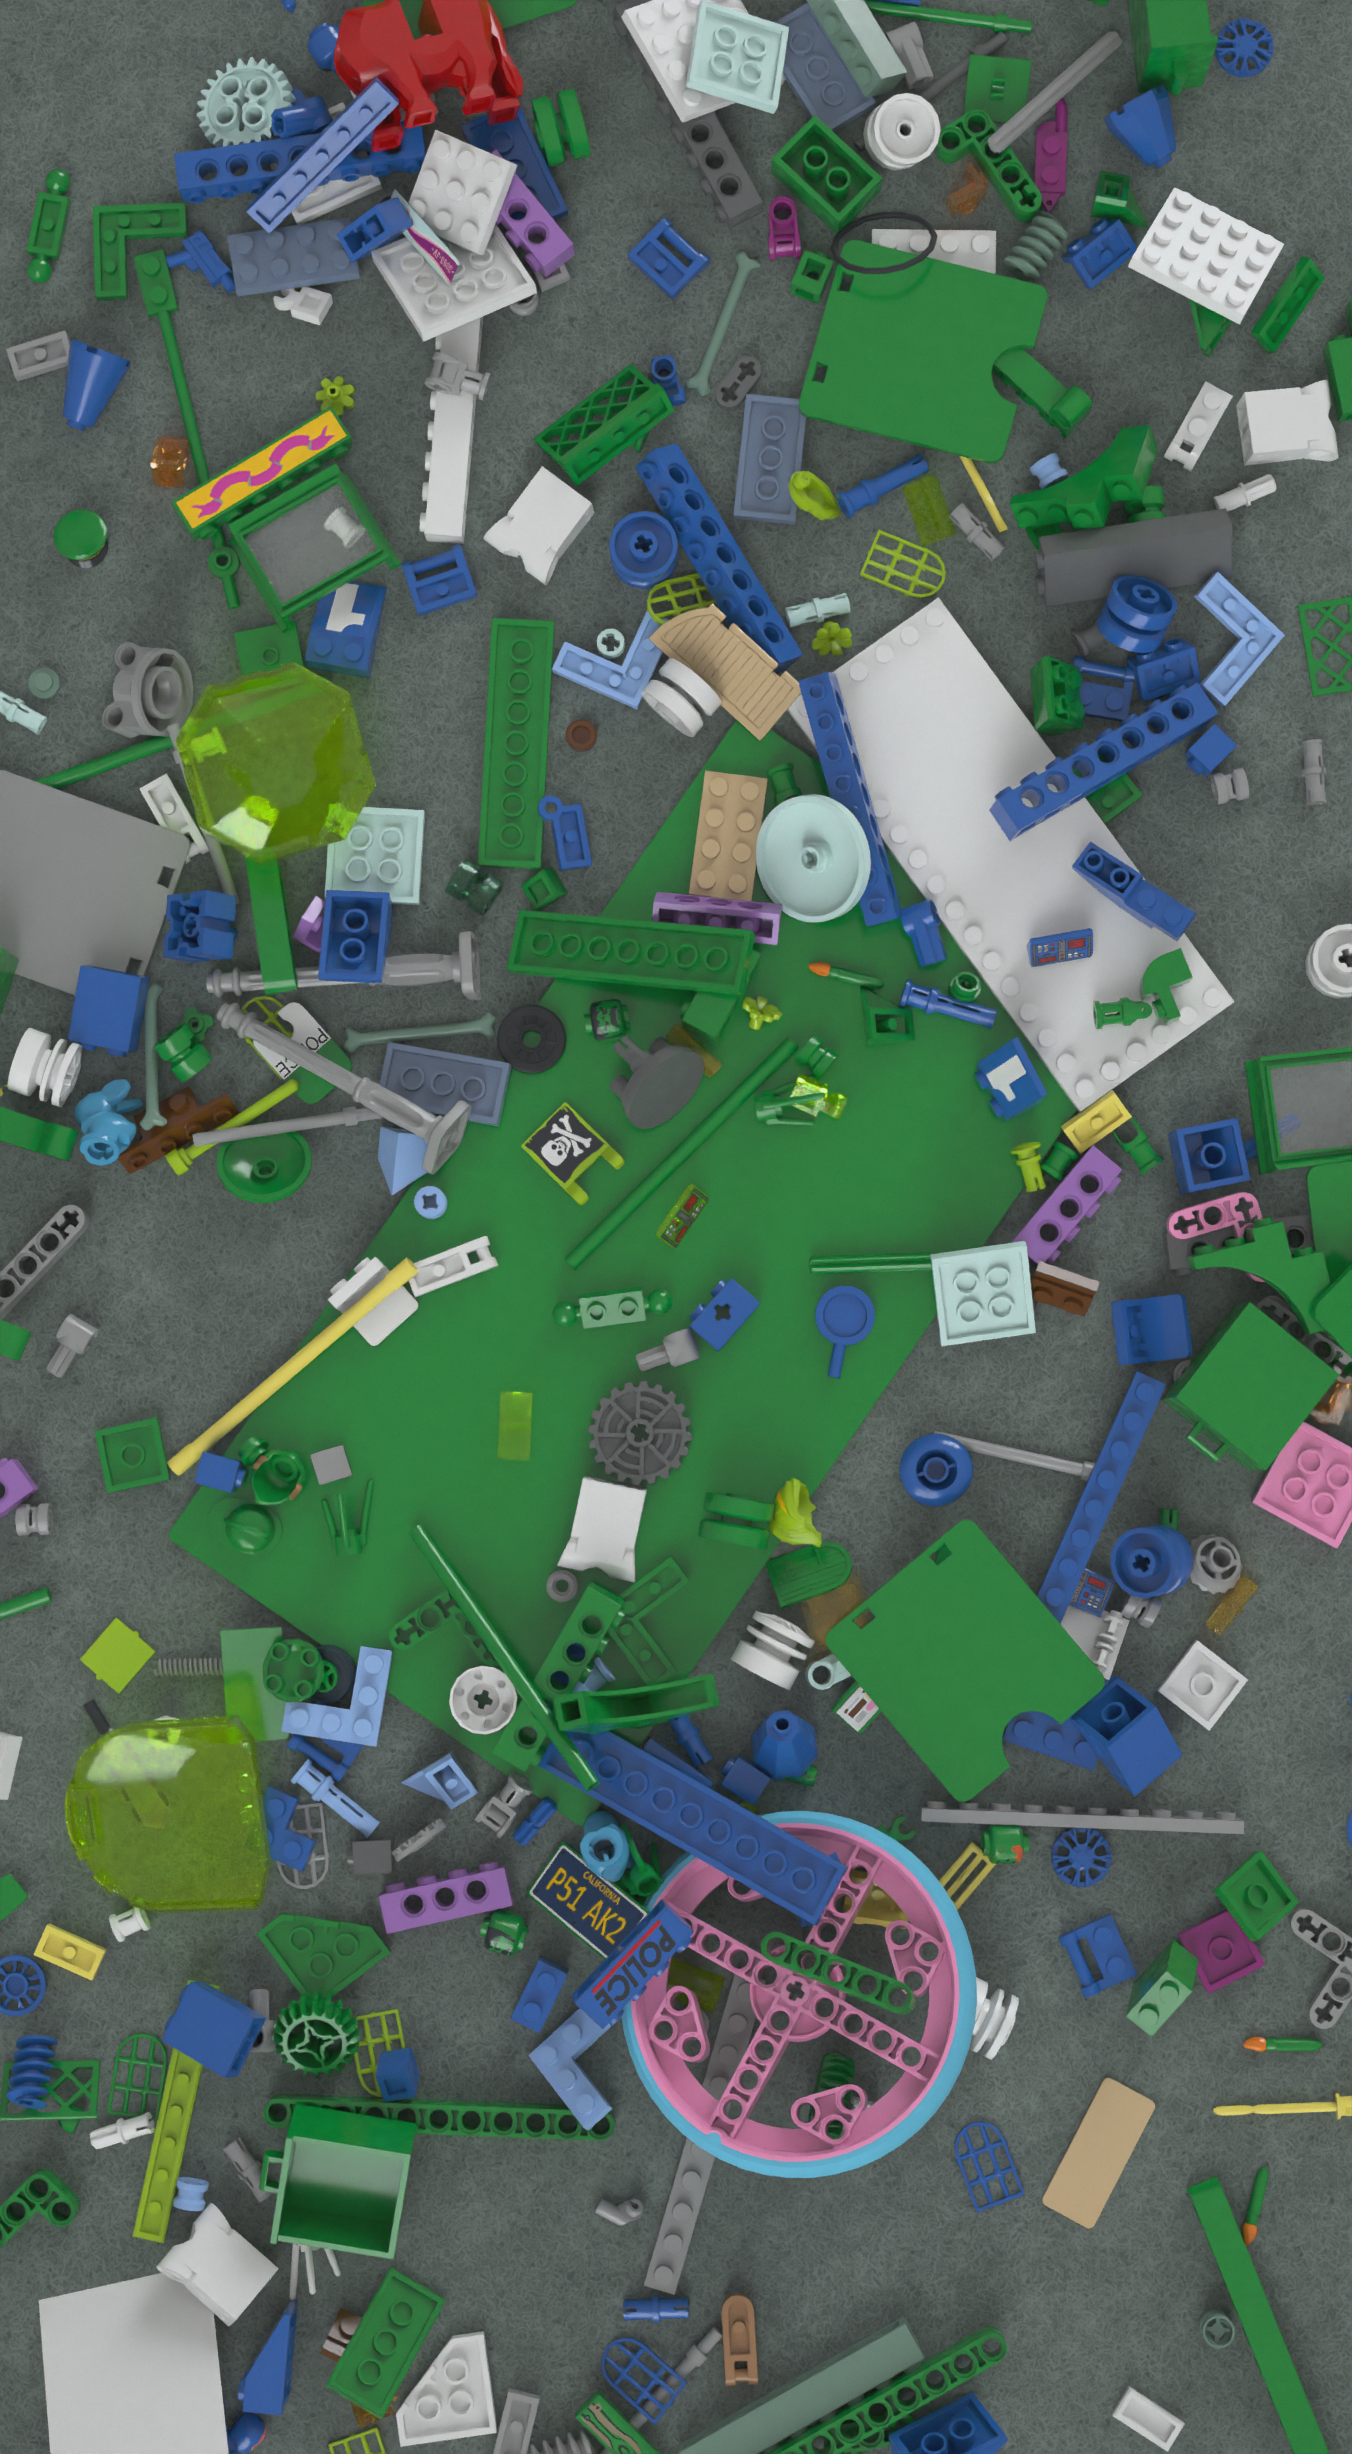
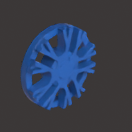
M1247 18L1230 21L1218 35L1215 55L1219 65L1227 73L1237 77H1251L1259 74L1267 67L1273 54V37L1270 31L1268 32L1265 28L1266 26L1262 25L1260 21L1255 22L1247 20ZM1240 26L1241 35H1238L1236 27ZM1246 26L1254 28L1255 31L1251 34L1247 33ZM1229 31L1234 36V39L1230 40L1225 38L1224 35ZM1261 33L1263 36L1256 40L1254 37ZM1267 42L1268 50L1261 49L1258 45ZM1220 45L1232 46V47H1231V48H1220ZM1255 53L1265 58V60L1260 59ZM1233 54L1235 59L1227 64L1223 57ZM1237 60L1243 61L1241 70L1235 69ZM1246 61H1254L1257 68L1248 70Z
M1071 1827L1063 1831L1055 1840L1051 1851V1861L1057 1875L1066 1883L1076 1887H1088L1098 1883L1106 1876L1112 1861L1111 1849L1107 1840L1100 1832L1093 1828ZM1076 1832H1087L1084 1843H1078ZM1068 1835L1075 1842V1845L1072 1847L1064 1839ZM1095 1835L1098 1839L1090 1848L1087 1844ZM1103 1844L1106 1854L1095 1855L1094 1850L1096 1847ZM1059 1845L1067 1847L1069 1854L1066 1856L1057 1855ZM1095 1858L1105 1861L1104 1867L1094 1864ZM1069 1859L1070 1864L1062 1867L1058 1866V1862ZM1071 1867L1076 1869L1073 1880L1064 1875ZM1090 1867H1095L1100 1872L1093 1879L1088 1874ZM1080 1870H1085V1881H1080Z
M10 1955L0 1960V1973L6 1976L4 1981L0 1979V1984L3 1987L0 1997L5 1993L8 1998L0 2005V2012L9 2016L25 2015L33 2011L45 1996L47 1987L45 1973L41 1966L28 1956ZM18 1960L23 1961L22 1972H17ZM11 1961L13 1972L7 1973L2 1964ZM29 1965L37 1971L36 1974L30 1977L25 1974ZM40 1978L41 1984L30 1985L29 1980ZM29 1989L40 1991L36 2001L29 1996ZM25 1996L27 2002L30 2005L26 2009L21 2000V1997ZM10 1999L17 2000L18 2010L7 2009Z

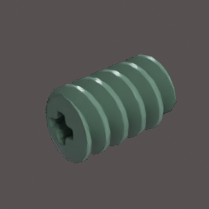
M1039 210L1038 216L1033 218L1031 226L1025 229L1024 236L1018 239L1017 246L1012 247L1010 250V256L1004 258V267L1009 273L1022 281H1027L1028 277L1035 280L1039 279L1040 274L1035 268L1046 269L1047 264L1042 258L1052 260L1054 254L1049 248L1060 250L1061 244L1057 238L1067 240L1068 233L1054 216Z

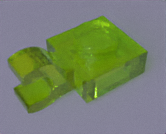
M800 1074L790 1098L825 1092L826 1096L821 1099L790 1106L817 1116L818 1111L821 1110L833 1118L840 1119L848 1098L839 1093L827 1094L829 1086Z

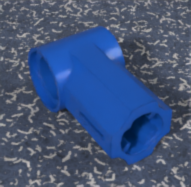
M320 96L312 97L299 106L275 109L271 114V128L275 136H280L281 138L321 133L333 121L323 97Z
M931 899L900 910L902 925L906 933L911 936L920 967L948 959L938 928L940 917L935 912L937 908Z

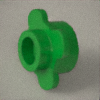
M190 1006L186 1008L185 1017L177 1026L186 1023L196 1035L195 1043H201L205 1040L208 1028L213 1026L214 1020L212 1016L208 1014L203 1015L198 1012L196 1007ZM193 1022L198 1023V1026L196 1028L192 1026Z

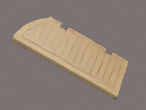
M714 604L710 607L698 608L682 613L659 627L648 639L669 658L681 662L702 678L721 700V706L759 741L766 736L801 694L798 681L787 671L781 677L773 672L779 664L736 624H731L729 629L721 624L727 616Z

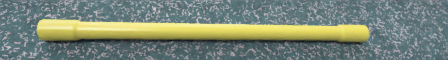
M407 1257L385 1275L382 1281L209 1429L167 1461L171 1470L178 1476L182 1475L201 1458L202 1452H206L387 1296L393 1291L398 1290L416 1275L419 1270Z

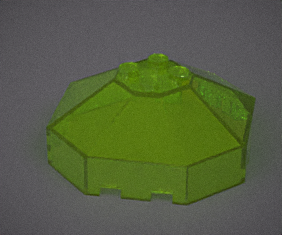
M295 662L283 664L281 668L263 672L261 670L238 677V680L220 684L218 682L206 686L175 740L199 828L204 834L258 864L345 840L376 787L354 703L349 692Z

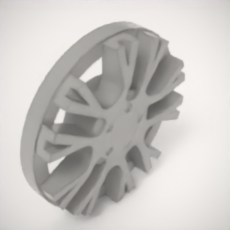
M441 1818L426 1826L415 1836L409 1838L392 1852L395 1860L399 1862L411 1853L416 1852L447 1828Z

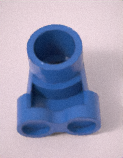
M653 357L651 359V382L654 385L658 383L664 389L672 406L685 404L684 387L679 385L674 357ZM662 371H666L670 374L667 377L658 376L659 373Z

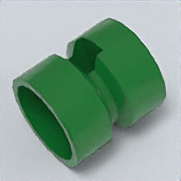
M1146 486L1142 499L1123 501L1124 511L1127 515H1130L1126 523L1167 517L1161 511L1165 507L1163 488L1160 486Z
M186 1023L171 1030L153 1046L163 1061L171 1062L170 1070L180 1082L191 1078L213 1059L203 1044L195 1043L196 1035Z

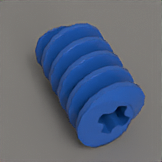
M43 2035L23 2036L16 2041V2047L19 2050L14 2053V2060L17 2063H14L11 2067L14 2076L9 2079V2085L12 2088L6 2094L11 2102L33 2109H41L47 2106L45 2102L38 2099L41 2096L49 2095V2090L42 2088L41 2084L51 2082V2077L44 2075L43 2071H51L54 2068L52 2064L45 2062V2060L56 2056L54 2051L48 2049V2046L58 2044L55 2038Z

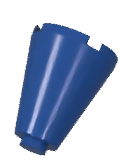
M72 339L69 347L63 417L68 418L67 425L85 431L86 426L93 428L127 373L131 362Z

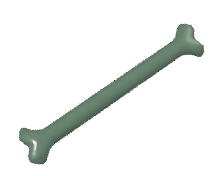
M744 251L736 254L737 272L698 373L693 378L685 381L688 388L697 389L701 396H706L711 391L708 379L747 277L751 271L761 266L758 259H750Z
M158 982L148 987L145 1003L146 1114L140 1121V1125L144 1130H150L155 1125L163 1127L167 1124V1119L161 1116L159 1112L158 1053L153 1048L158 1042L157 999L163 992V987Z
M486 1013L481 1019L476 1021L365 1033L357 1032L351 1026H348L345 1030L347 1041L344 1043V1049L349 1053H353L362 1045L472 1033L483 1034L491 1040L495 1035L492 1026L496 1022V1017L491 1013Z

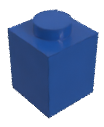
M1214 724L1188 749L1184 755L1188 759L1186 764L1195 774L1200 775L1202 773L1207 778L1234 751L1237 745Z
M202 1452L194 1483L236 1493L237 1487L242 1488L247 1470L242 1469L243 1463L239 1460L210 1452Z
M741 1753L738 1754L736 1759L729 1757L720 1771L724 1775L721 1785L752 1805L755 1804L771 1779V1776L755 1766L754 1761Z

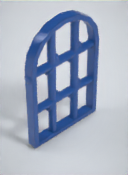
M982 2121L973 2122L963 2127L956 2136L954 2145L956 2163L960 2166L976 2212L1001 2205L1006 2201L1025 2195L1009 2153L1007 2141L999 2129L990 2123ZM973 2126H979L985 2142L983 2143L984 2147L974 2150L967 2132ZM984 2126L990 2127L997 2132L1001 2140L991 2144ZM963 2135L969 2150H967L968 2153L959 2156L958 2144L960 2137ZM1003 2145L1011 2166L1000 2170L994 2154L996 2151L994 2148ZM988 2151L995 2169H993L994 2173L984 2176L977 2158H979L978 2154ZM972 2157L978 2176H976L978 2179L971 2182L968 2181L961 2162ZM1013 2171L1020 2192L1010 2195L1004 2180V2174ZM998 2177L1005 2198L993 2202L987 2184H989L988 2180ZM981 2183L989 2204L978 2208L971 2187Z
M623 2337L614 2340L606 2347L602 2355L601 2368L604 2378L615 2391L620 2393L654 2425L669 2406L673 2405L676 2397L688 2383L655 2354L648 2345L636 2338ZM620 2342H634L641 2348L636 2354L635 2352L632 2354ZM614 2345L631 2359L625 2368L623 2366L621 2368L607 2355L610 2348ZM644 2351L662 2365L657 2373L655 2370L653 2372L639 2360ZM606 2361L620 2373L614 2382L607 2373ZM633 2365L636 2367L638 2365L652 2377L646 2387L645 2385L641 2386L628 2374ZM665 2370H668L682 2383L676 2392L660 2378ZM623 2379L625 2381L627 2379L641 2392L636 2400H633L618 2386ZM655 2383L656 2385L660 2384L673 2396L666 2406L649 2393V2390ZM643 2398H648L662 2410L656 2419L639 2405Z

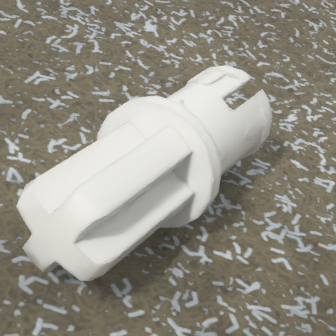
M1267 474L1246 484L1240 482L1237 488L1213 497V501L1217 509L1226 508L1227 512L1243 505L1248 507L1251 506L1252 501L1275 492L1277 489L1276 483L1272 475Z
M150 2112L127 2120L120 2118L117 2119L115 2124L93 2130L90 2133V2142L95 2149L119 2142L127 2144L132 2138L154 2133L155 2122L154 2120L148 2121V2119L152 2118Z

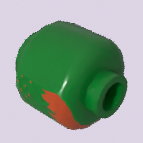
M989 1824L987 1830H982V1854L987 1856L992 1864H1017L1022 1860L1023 1853L1029 1852V1834L1023 1833L1020 1825Z

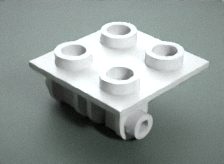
M1069 1605L1061 1621L1062 1627L1099 1669L1104 1679L1109 1680L1130 1620L1122 1618L1123 1614L1111 1610L1110 1613L1103 1611L1102 1616L1097 1617Z

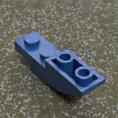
M1091 841L1072 865L1074 871L1120 908L1151 929L1154 926L1175 941L1180 939L1196 917L1194 911L1144 880L1141 873Z

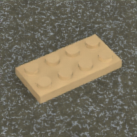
M705 771L689 895L752 901L756 871V843L762 826L767 778Z

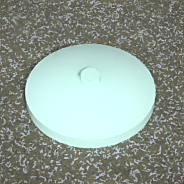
M808 794L793 797L780 803L764 820L756 843V865L763 888L775 904H782V911L795 919L804 922H824L840 917L857 904L866 889L871 866L870 850L866 835L855 816L845 806L832 798Z

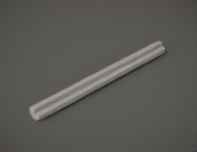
M1116 31L1107 32L989 137L987 144L991 151L994 153L1002 152L1119 48L1122 43L1119 34Z

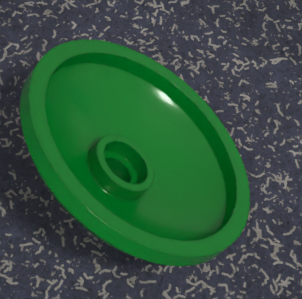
M259 1122V1123H253V1124H249V1125L269 1123V1122ZM294 1131L223 1142L217 1154L216 1165L221 1183L231 1194L249 1202L269 1203L291 1196L304 1185L311 1172L312 1155L305 1138L299 1132Z

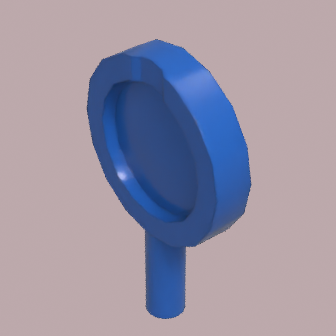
M837 1286L828 1290L819 1299L815 1310V1323L820 1334L833 1343L828 1376L833 1378H840L846 1345H853L862 1341L871 1332L875 1322V1309L871 1299L862 1290L853 1286Z

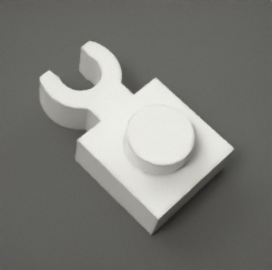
M306 286L302 287L300 292L295 291L294 288L281 290V294L287 297L280 298L274 296L273 298L277 309L282 311L291 309L292 317L317 325H321L333 304L331 294Z

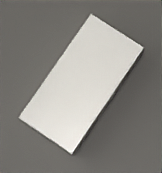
M1128 2386L1112 2412L1113 2417L1167 2452L1185 2425L1184 2421Z

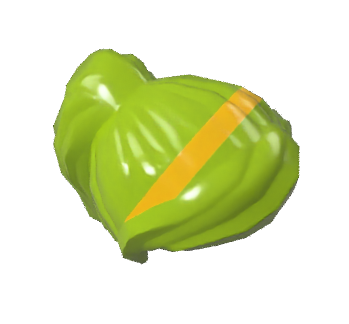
M792 1478L790 1481H786L785 1485L778 1491L774 1499L773 1521L769 1522L768 1526L771 1533L782 1542L792 1545L813 1544L820 1548L822 1533L818 1532L812 1525L811 1515L816 1506L809 1499L807 1486L800 1483V1480Z

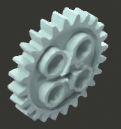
M250 57L247 65L244 64L241 58L238 59L237 67L235 68L230 63H227L226 73L216 70L218 79L216 81L212 79L207 80L211 86L210 90H201L206 100L197 102L202 110L197 113V117L202 122L199 126L209 142L213 143L217 148L274 140L275 134L271 128V114L275 109L292 107L291 103L296 101L291 92L293 87L283 71H279L274 63L269 66L265 59H262L257 64L253 57Z

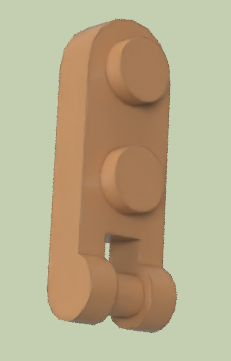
M731 2293L722 2303L726 2386H736V2382H748L749 2385H757L758 2370L753 2302L744 2293ZM747 2361L748 2368L735 2369L734 2362Z

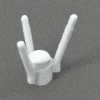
M293 2243L289 2295L291 2300L296 2298L300 2249L301 2252H305L309 2292L311 2295L316 2293L312 2251L318 2250L320 2247ZM324 2248L335 2275L340 2276L341 2271L333 2250Z

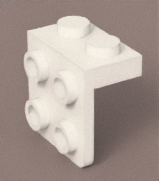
M368 1257L365 1258L354 1268L357 1274L348 1282L342 1279L330 1290L333 1295L328 1301L342 1314L382 1281L385 1275L390 1272L377 1257H374L372 1260ZM402 1286L398 1290L393 1291L353 1326L370 1345L377 1346L418 1309L419 1304L406 1288Z

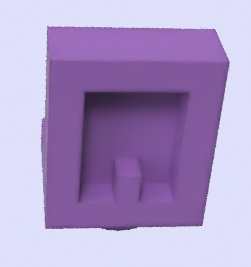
M315 896L301 918L293 938L320 952L324 915L321 912L325 906V901Z

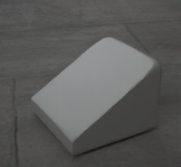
M343 1445L310 1454L320 1485L352 1476Z

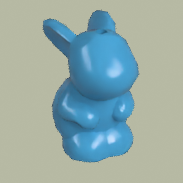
M126 1079L113 1080L106 1084L101 1091L89 1093L76 1105L74 1117L81 1126L82 1133L85 1134L79 1142L80 1152L92 1164L102 1166L114 1162L118 1159L120 1153L129 1147L135 1137L136 1125L120 1114L133 1111L141 1107L143 1103L140 1099L123 1100L131 1088Z
M595 1811L589 1815L583 1824L584 1836L580 1841L583 1861L597 1876L610 1882H616L624 1874L625 1868L632 1869L635 1864L626 1835L613 1814L606 1811Z

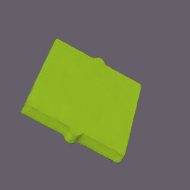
M116 1617L80 1660L97 1674V1680L102 1679L120 1694L156 1651L139 1637L140 1633L138 1631L133 1632Z

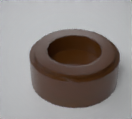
M575 720L566 730V741L575 751H588L597 741L596 729L587 720Z

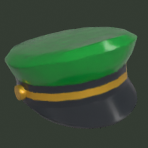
M84 509L70 511L61 517L55 526L53 536L56 549L75 566L92 568L100 564L106 557L109 545L107 526L98 514Z

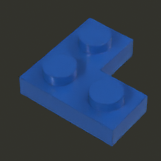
M272 1786L268 1787L244 1847L301 1872L305 1871L317 1841L289 1829L300 1798Z

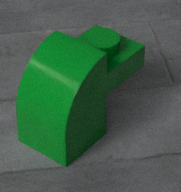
M1181 948L1163 954L1153 960L1140 981L1141 1000L1143 1001L1154 996L1155 1001H1152L1154 1013L1157 1019H1163L1165 1025L1176 1022L1181 1016L1171 989L1187 984L1193 978Z

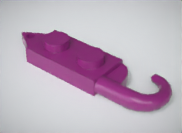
M1063 97L1055 104V121L1043 123L1036 132L1034 183L1042 195L1041 204L1049 214L1059 198L1065 195L1068 109Z

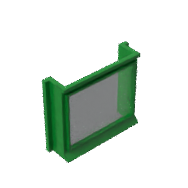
M336 463L228 524L234 536L229 542L282 633L293 628L289 616L383 562H386L390 571L401 566V562L347 473L342 475Z
M1352 1047L1264 1056L1253 1061L1244 1062L1259 1175L1271 1174L1280 1170L1352 1160Z

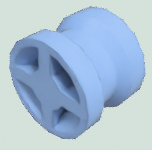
M1057 453L1040 459L1030 468L1032 475L1037 476L1040 481V489L1060 483L1069 476L1067 470L1059 465L1060 458Z
M434 1186L421 1188L415 1196L414 1205L416 1210L427 1219L439 1218L447 1209L448 1202L446 1196L440 1189Z
M191 2177L177 2178L176 2186L179 2190L178 2195L173 2200V2206L187 2211L205 2210L206 2202L203 2197L204 2193L208 2190L209 2182Z

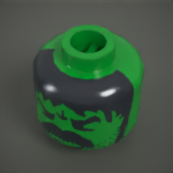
M618 999L593 1002L589 1007L590 1014H584L586 1033L593 1032V1036L598 1042L621 1039L626 1035V1030L631 1029L627 1005H622Z
M497 1909L493 1912L491 1918L484 1917L479 1935L485 1937L484 1946L487 1950L512 1956L516 1950L522 1951L529 1927L524 1925L525 1922L522 1916Z

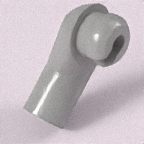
M601 2198L595 2213L622 2226L639 2219L643 2214L644 2206L642 2201L637 2198L629 2199L618 2205Z

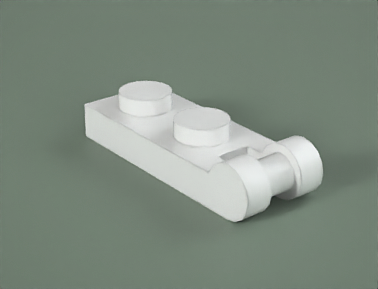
M1205 381L1167 449L1164 458L1171 462L1174 459L1184 464L1183 468L1191 472L1233 396ZM1183 442L1193 447L1191 453L1180 448Z
M167 773L140 788L142 795L161 827L185 836L191 835L194 842L191 843L186 864L191 862L190 858L200 852L202 855L209 852L204 837Z
M484 1236L413 1263L419 1270L409 1280L414 1296H421L497 1267V1260L491 1256L488 1248L490 1246L488 1237ZM476 1251L480 1262L471 1265L467 1254Z

